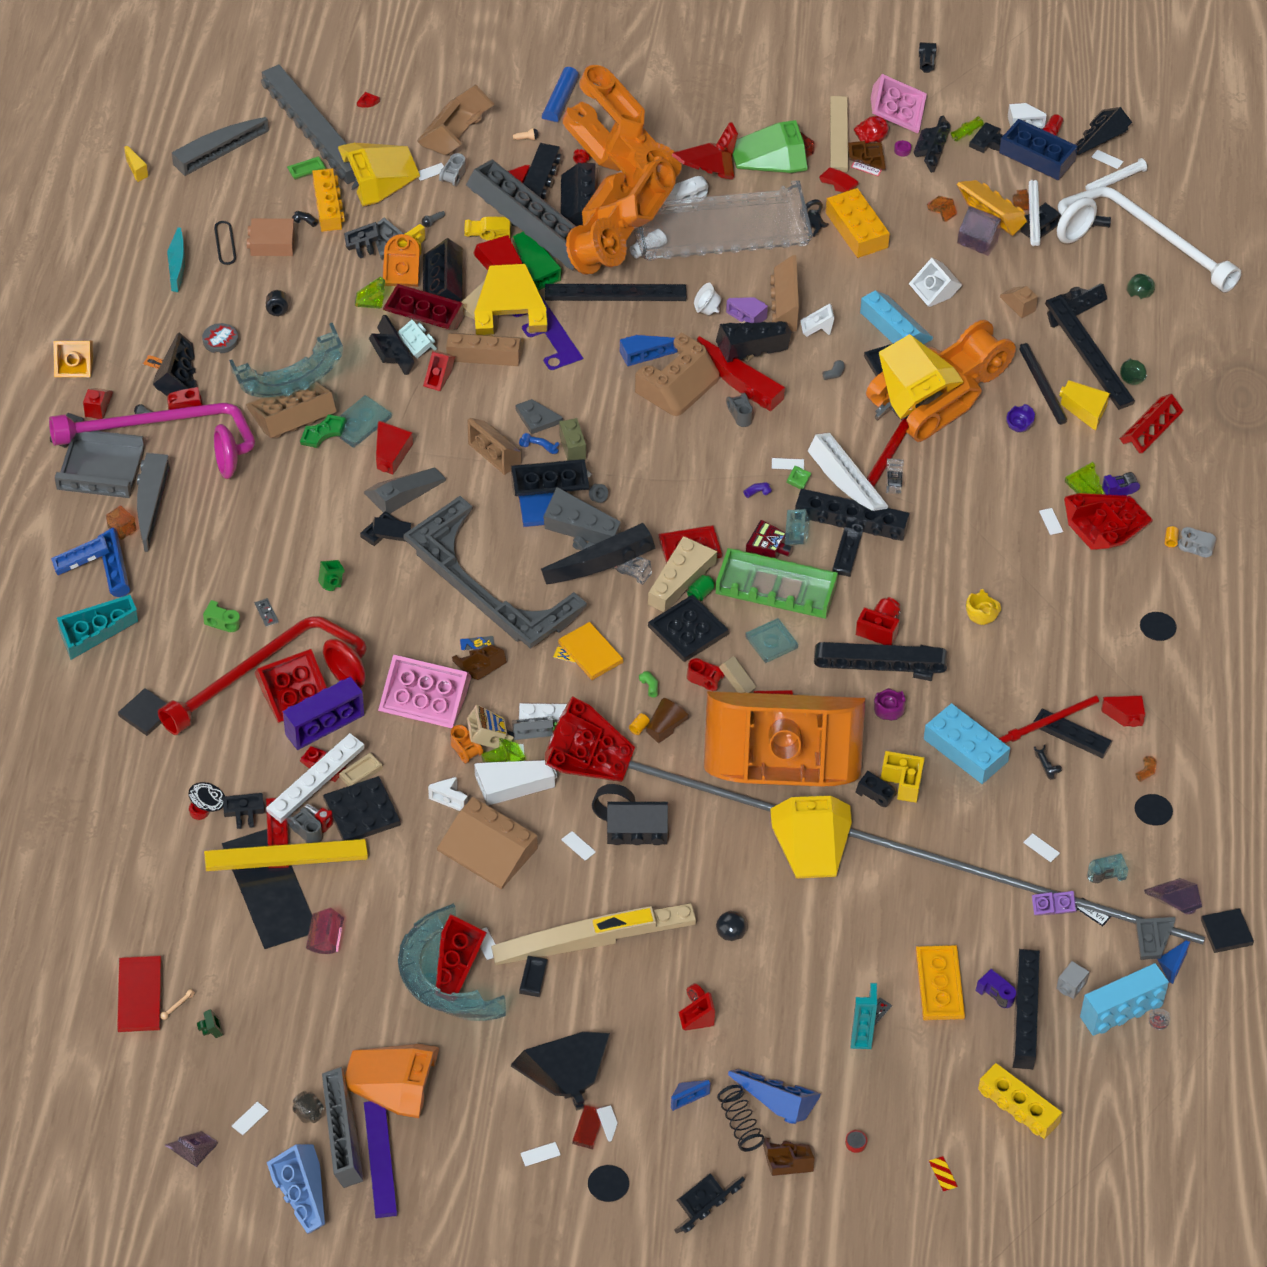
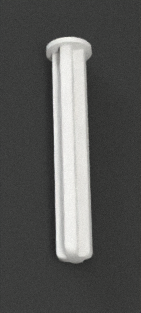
M1140 158L1134 164L1087 184L1085 189L1106 187L1139 171L1144 172L1147 170V164L1143 158Z

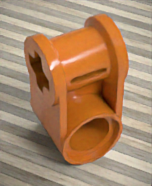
M456 725L451 729V746L465 764L469 762V759L483 754L481 745L471 742L469 731L465 726Z

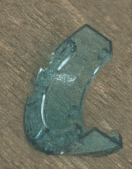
M330 323V333L317 337L316 345L312 350L313 354L309 358L305 357L284 369L264 372L262 375L252 369L248 363L236 367L233 359L229 360L233 376L241 389L248 395L263 398L282 395L289 396L298 390L308 389L311 384L329 373L339 362L343 353V345L333 323Z
M454 903L435 910L414 923V927L408 934H405L401 942L398 956L399 973L408 991L423 1004L456 1018L470 1021H488L506 1016L504 995L492 1000L483 1001L478 990L468 993H452L450 995L440 992V989L435 987L441 932L449 915L456 916Z

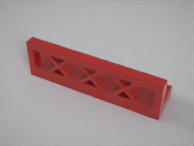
M1173 394L1161 396L1119 439L1123 444L1132 442L1139 454L1143 453L1184 410ZM1171 404L1176 410L1174 414L1170 413ZM1160 415L1164 416V424H1159ZM1150 425L1154 426L1153 435L1149 434ZM1140 436L1144 437L1143 446L1138 441Z

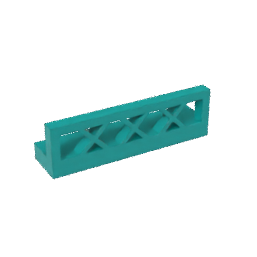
M870 983L869 997H856L850 1049L872 1048L877 1010V983Z

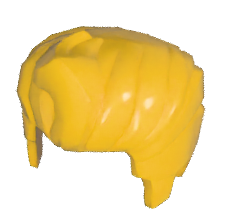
M980 589L979 593H971L967 598L966 611L971 621L979 625H986L997 618L1001 611V604L992 597H989L984 589Z

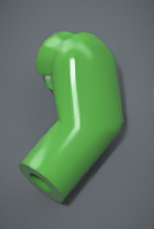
M644 671L639 675V681L649 685V697H657L658 680L651 672Z

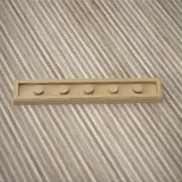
M830 96V167L847 172V97Z

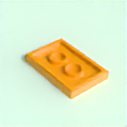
M590 622L558 639L560 646L591 680L623 663V658Z

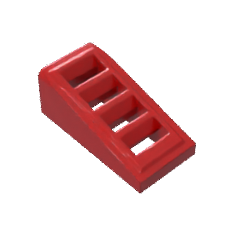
M732 122L728 123L718 140L719 143L726 146V150L731 153V158L738 137V132Z

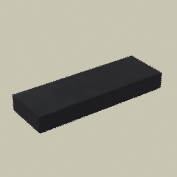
M844 527L832 572L851 577L863 531Z

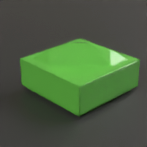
M794 466L786 483L798 489H804L811 473L798 466Z

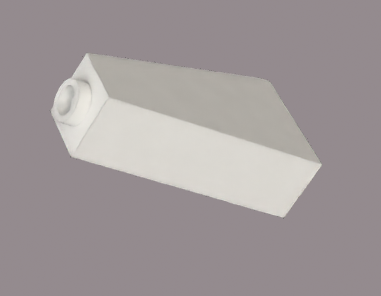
M545 760L474 764L475 777L488 806L555 787L556 770L545 765Z

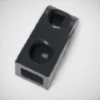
M870 771L864 774L858 782L855 791L861 797L865 795L882 807H887L896 796V791L891 785Z

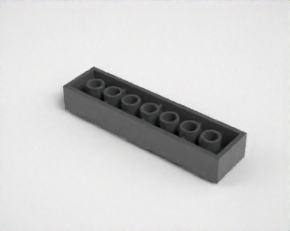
M493 159L473 170L466 183V186L472 192L478 194L487 204L494 207L498 213L504 215L513 225L519 227L527 236L534 239L539 246L544 247L572 271L575 269L566 251L568 233L572 228L576 227L573 223Z

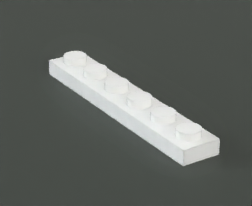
M349 733L266 807L267 812L282 823L364 749V744Z

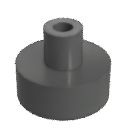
M594 484L589 489V497L593 502L602 503L608 497V489L603 484Z

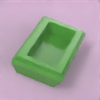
M319 156L287 166L295 180L312 175L314 170L326 169Z

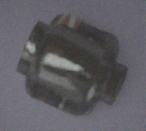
M303 1091L294 1098L292 1110L303 1123H316L322 1118L323 1115L321 1113L324 1105L313 1092Z

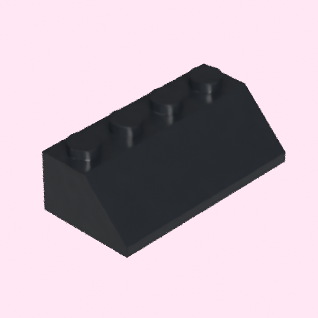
M577 163L561 175L560 214L575 226L583 225L582 210L595 193V163Z
M446 238L423 255V291L460 302L462 300L463 248L449 238Z
M585 459L511 466V482L514 496L554 493L556 487L565 492L589 490Z

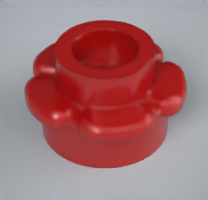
M583 149L574 151L573 160L576 164L589 161L590 157L587 151Z

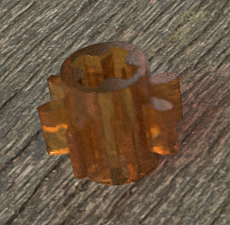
M1027 189L1017 190V194H1013V205L1015 207L1029 210V193H1027Z

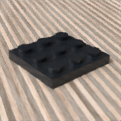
M693 594L648 622V627L683 662H686L729 634V629Z
M379 776L323 795L328 810L332 811L333 821L343 841L359 840L401 825L400 819Z

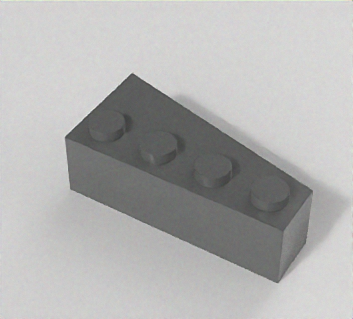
M556 487L543 516L545 529L571 537L580 536L585 541L599 543L621 533L620 521Z

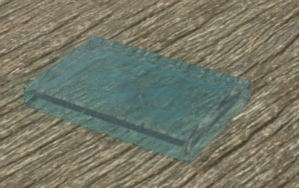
M365 395L340 415V417H345L347 422L342 435L337 437L355 448L377 430L379 421L386 423L392 418V413Z

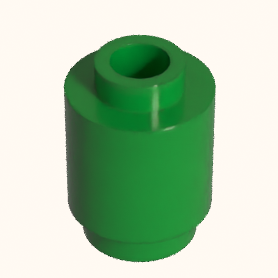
M701 575L689 586L687 591L688 597L693 594L699 601H702L714 590L713 579L709 576Z

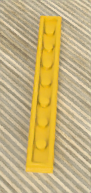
M365 839L204 851L206 871L367 860L368 858Z

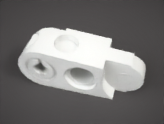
M695 176L676 183L662 207L667 209L673 208L676 211L696 205L698 202L706 199L708 183L702 176Z

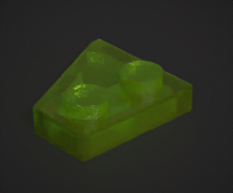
M1093 462L1065 477V483L1077 494H1103L1102 486L1099 484V476L1096 475Z

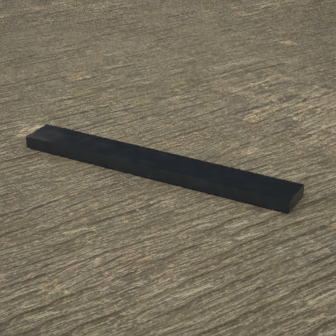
M545 284V301H686L687 298L686 284Z
M1058 295L1046 300V306L1103 389L1110 393L1109 397L1117 409L1120 410L1133 405L1135 402L1134 398L1063 296Z

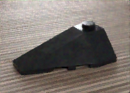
M1121 107L1101 110L1089 124L1091 128L1084 131V138H1081L1075 144L1078 146L1076 155H1080L1120 134H1124L1132 123Z
M180 332L174 338L153 381L155 388L166 396L173 392L197 387V381L193 378V374L196 373L195 368L192 367V360H194L193 343Z

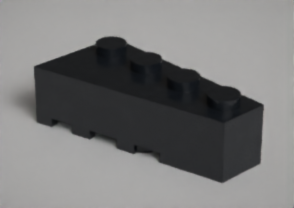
M782 321L726 323L719 325L716 343L726 361L732 362L733 358L742 360L746 359L747 355L753 354L756 357L761 356L762 352L770 354L788 350L792 331L787 322Z

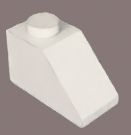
M1027 103L1009 104L1008 120L1010 127L1018 119H1021L1041 129L1045 127L1046 113Z

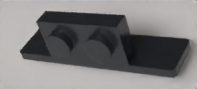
M944 115L940 116L936 127L921 130L913 152L916 157L925 156L924 162L931 173L935 172L951 128Z
M1101 283L1089 290L1073 287L1069 292L1060 294L1076 316L1107 300L1104 284ZM1049 310L1047 315L1050 327L1055 328L1059 323Z
M383 315L377 326L380 334L371 333L369 340L382 363H398L404 375H408L414 365V360L388 316Z
M711 1173L697 1182L677 1199V1202L689 1218L674 1229L676 1234L682 1231L687 1233L695 1227L693 1222L698 1218L700 1220L706 1218L711 1213L709 1209L714 1205L716 1207L720 1206L727 1200L725 1198L726 1195L729 1193L733 1195L742 1188L741 1183L745 1181V1178L742 1176L735 1179L724 1189L721 1188Z

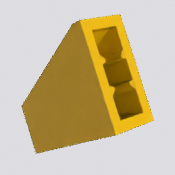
M1068 380L1066 386H1062L1059 396L1062 397L1061 405L1096 430L1108 405L1110 393Z

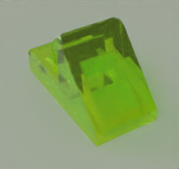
M379 277L359 290L356 294L355 306L382 308L385 279Z
M499 738V748L481 754L484 763L525 760L519 745L503 738Z

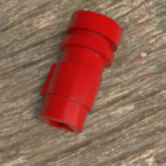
M1057 114L1052 115L1042 130L1057 136L1062 127L1063 118Z

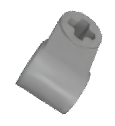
M456 153L450 157L440 172L439 181L452 183L453 186L459 184L466 172L464 155Z
M1186 527L1181 531L1182 538L1178 541L1180 550L1205 558L1212 555L1216 543V537L1213 534L1191 527Z

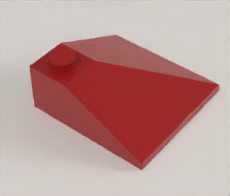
M312 649L262 666L255 671L261 691L278 723L284 721L283 711L288 707L294 706L305 698L311 697L327 688Z

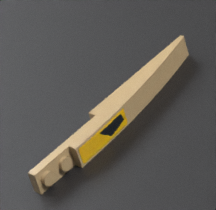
M691 903L652 910V906L543 930L493 945L491 949L495 965L527 960L528 956L544 957L616 944V939L696 925V919Z

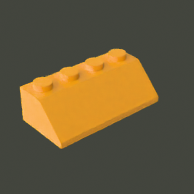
M977 180L963 181L956 184L967 205L1013 236L1027 222L1024 217L1025 212L1020 207L1016 208L1013 206L1012 202L1007 198L1004 200L997 191H991L987 184H981Z

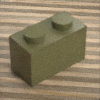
M578 419L559 421V436L567 461L586 460V444Z

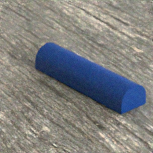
M565 67L542 113V119L554 122L559 121L579 78L578 71L573 67Z
M111 528L98 537L104 536L110 553L102 556L110 594L115 597H123L130 592L118 533L115 528Z

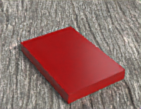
M713 525L659 534V541L666 564L683 536L717 551V558H722V552Z

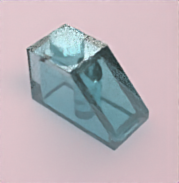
M806 509L787 510L785 545L804 544L806 542L810 521Z

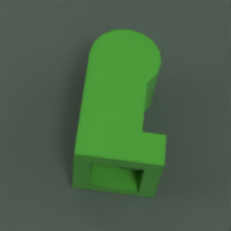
M210 601L203 613L204 625L227 632L238 631L240 628L239 613L235 610L220 608L218 602Z

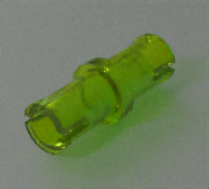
M977 116L970 122H965L960 128L952 131L951 137L957 142L964 136H969L974 130L982 127L984 122Z

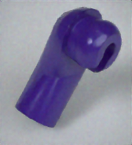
M767 482L755 483L746 488L743 493L746 498H750L759 491H762L763 495H767L772 492V488Z

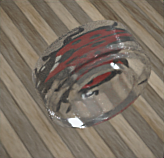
M1161 1008L1152 1010L1149 1015V1024L1157 1030H1163L1168 1027L1170 1022L1169 1013Z

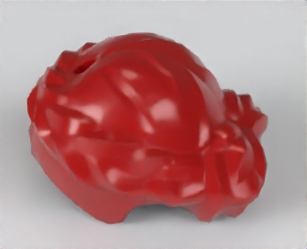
M871 116L860 122L854 128V132L860 141H865V144L875 141L879 143L887 136L889 127L883 118Z

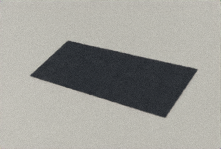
M267 829L222 843L223 849L268 846ZM292 865L286 868L232 869L264 949L319 932Z

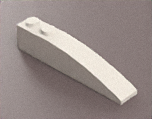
M830 433L816 434L808 452L836 486L859 504L872 511L887 509L888 505L834 437Z

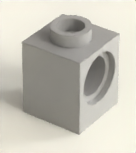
M1072 961L1058 977L1056 989L1063 995L1074 999L1086 985L1089 971Z

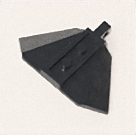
M580 1032L523 1050L511 1063V1067L553 1095L564 1096L565 1099L571 1097L576 1111L583 1109L584 1099L582 1094L596 1081L610 1033Z

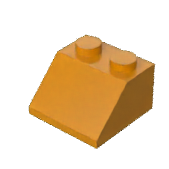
M93 340L53 341L54 377H91Z

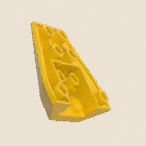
M355 142L338 146L343 161L350 162L359 184L357 195L362 207L381 202L420 177L408 146Z
M911 334L879 352L890 403L900 420L911 414L916 409L915 405L943 388L949 392L963 383V380L952 365Z
M833 796L791 797L770 809L772 829L795 878L836 877L852 824L850 805Z

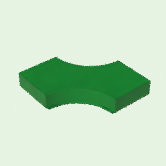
M329 414L320 424L306 426L300 439V444L318 448L325 439L341 436L347 422L346 418Z

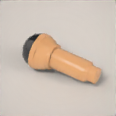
M531 128L528 132L513 134V140L527 138L535 140L538 138L539 132L537 129Z

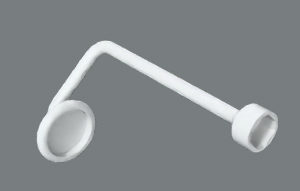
M1096 187L1066 197L1058 204L1057 208L1061 217L1057 226V237L1062 243H1073L1087 233L1097 214V205L1093 199L1106 197L1116 202L1211 272V283L1222 292L1230 291L1240 279L1241 270L1230 261L1217 264L1115 189Z

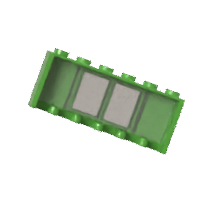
M728 548L716 581L715 594L826 619L837 586L838 573Z

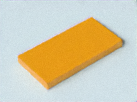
M957 945L916 946L923 1020L964 1019L965 1012Z

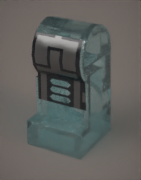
M1122 854L1091 861L1087 872L1089 881L1100 883L1104 879L1117 877L1118 881L1126 880L1128 868Z

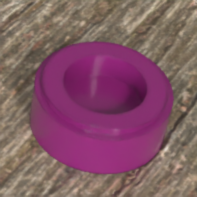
M901 140L895 143L894 152L898 156L905 157L911 153L912 146L908 141Z

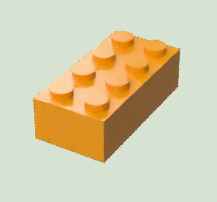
M858 188L827 198L825 213L857 258L888 248L890 233Z

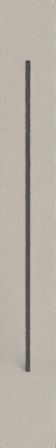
M630 761L628 766L629 769L769 812L772 807L776 806L637 762ZM852 828L849 831L848 836L1036 894L1061 893ZM1075 897L1076 906L1134 924L1136 919H1145ZM1173 927L1170 934L1202 945L1205 940L1204 936Z

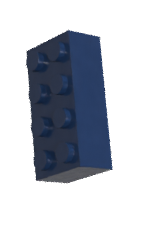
M1018 119L1001 138L999 153L1059 180L1075 162L1078 146Z

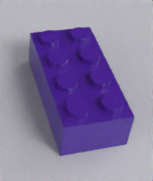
M348 677L311 697L305 698L302 702L288 707L283 711L285 735L293 746L299 750L365 716L363 692L354 680Z

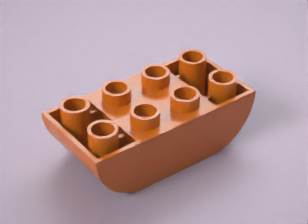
M707 691L704 769L714 777L739 783L837 786L854 782L861 776L866 698Z

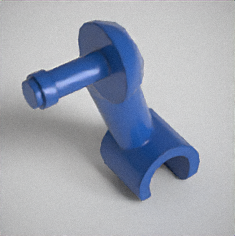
M524 433L519 440V445L522 447H528L529 443L543 446L550 454L558 453L557 447L559 442L553 445L546 439L532 437L529 433Z

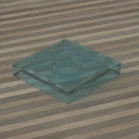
M779 618L745 633L746 639L765 663L798 648V643Z

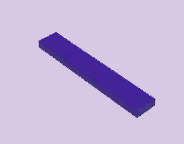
M372 1101L364 1102L375 1218L397 1216L386 1109Z

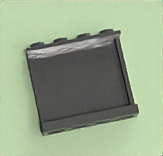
M102 431L76 433L69 443L61 471L56 472L55 483L57 490L130 498L145 449L143 436Z

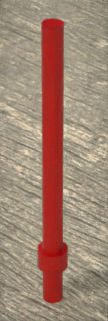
M1095 695L1020 729L1010 730L1008 734L998 739L1003 743L1015 742L1021 739L1023 735L1099 703V698Z

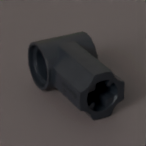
M920 42L919 44L920 69L924 73L934 70L936 43Z

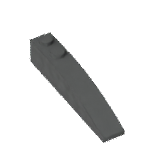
M263 117L248 120L206 134L173 151V165L186 176L268 132V119Z
M146 453L145 460L141 461V474L137 476V513L144 552L149 551L170 469L169 456L164 454Z
M342 1067L322 1073L333 1173L342 1187L346 1188L363 1182V1174L353 1110Z

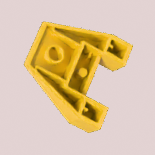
M526 265L489 266L474 311L476 334L494 335L493 315L527 313L529 333L547 332L546 307Z

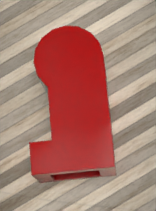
M198 387L173 392L167 396L168 410L203 405Z

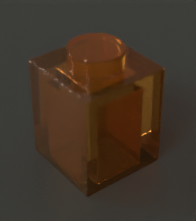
M121 505L106 515L108 528H115L121 540L136 531L135 518Z

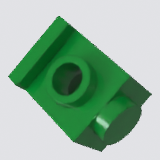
M340 561L320 562L318 581L323 589L334 591L335 588L341 587L342 575L345 569Z

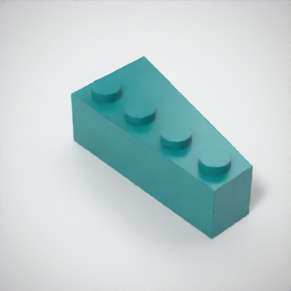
M131 594L57 617L58 629L70 660L138 622L137 609Z

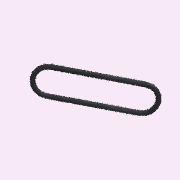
M219 221L214 225L218 258L222 264L230 265L236 260L232 226L227 221ZM221 223L229 226L234 257L231 262H224L221 259L217 226Z

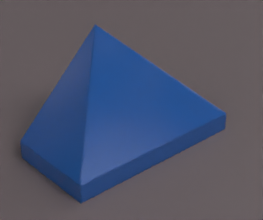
M1184 941L1164 954L1161 959H1157L1169 983H1174L1187 955L1190 941Z
M709 1080L679 1083L671 1096L672 1111L709 1095L711 1084Z

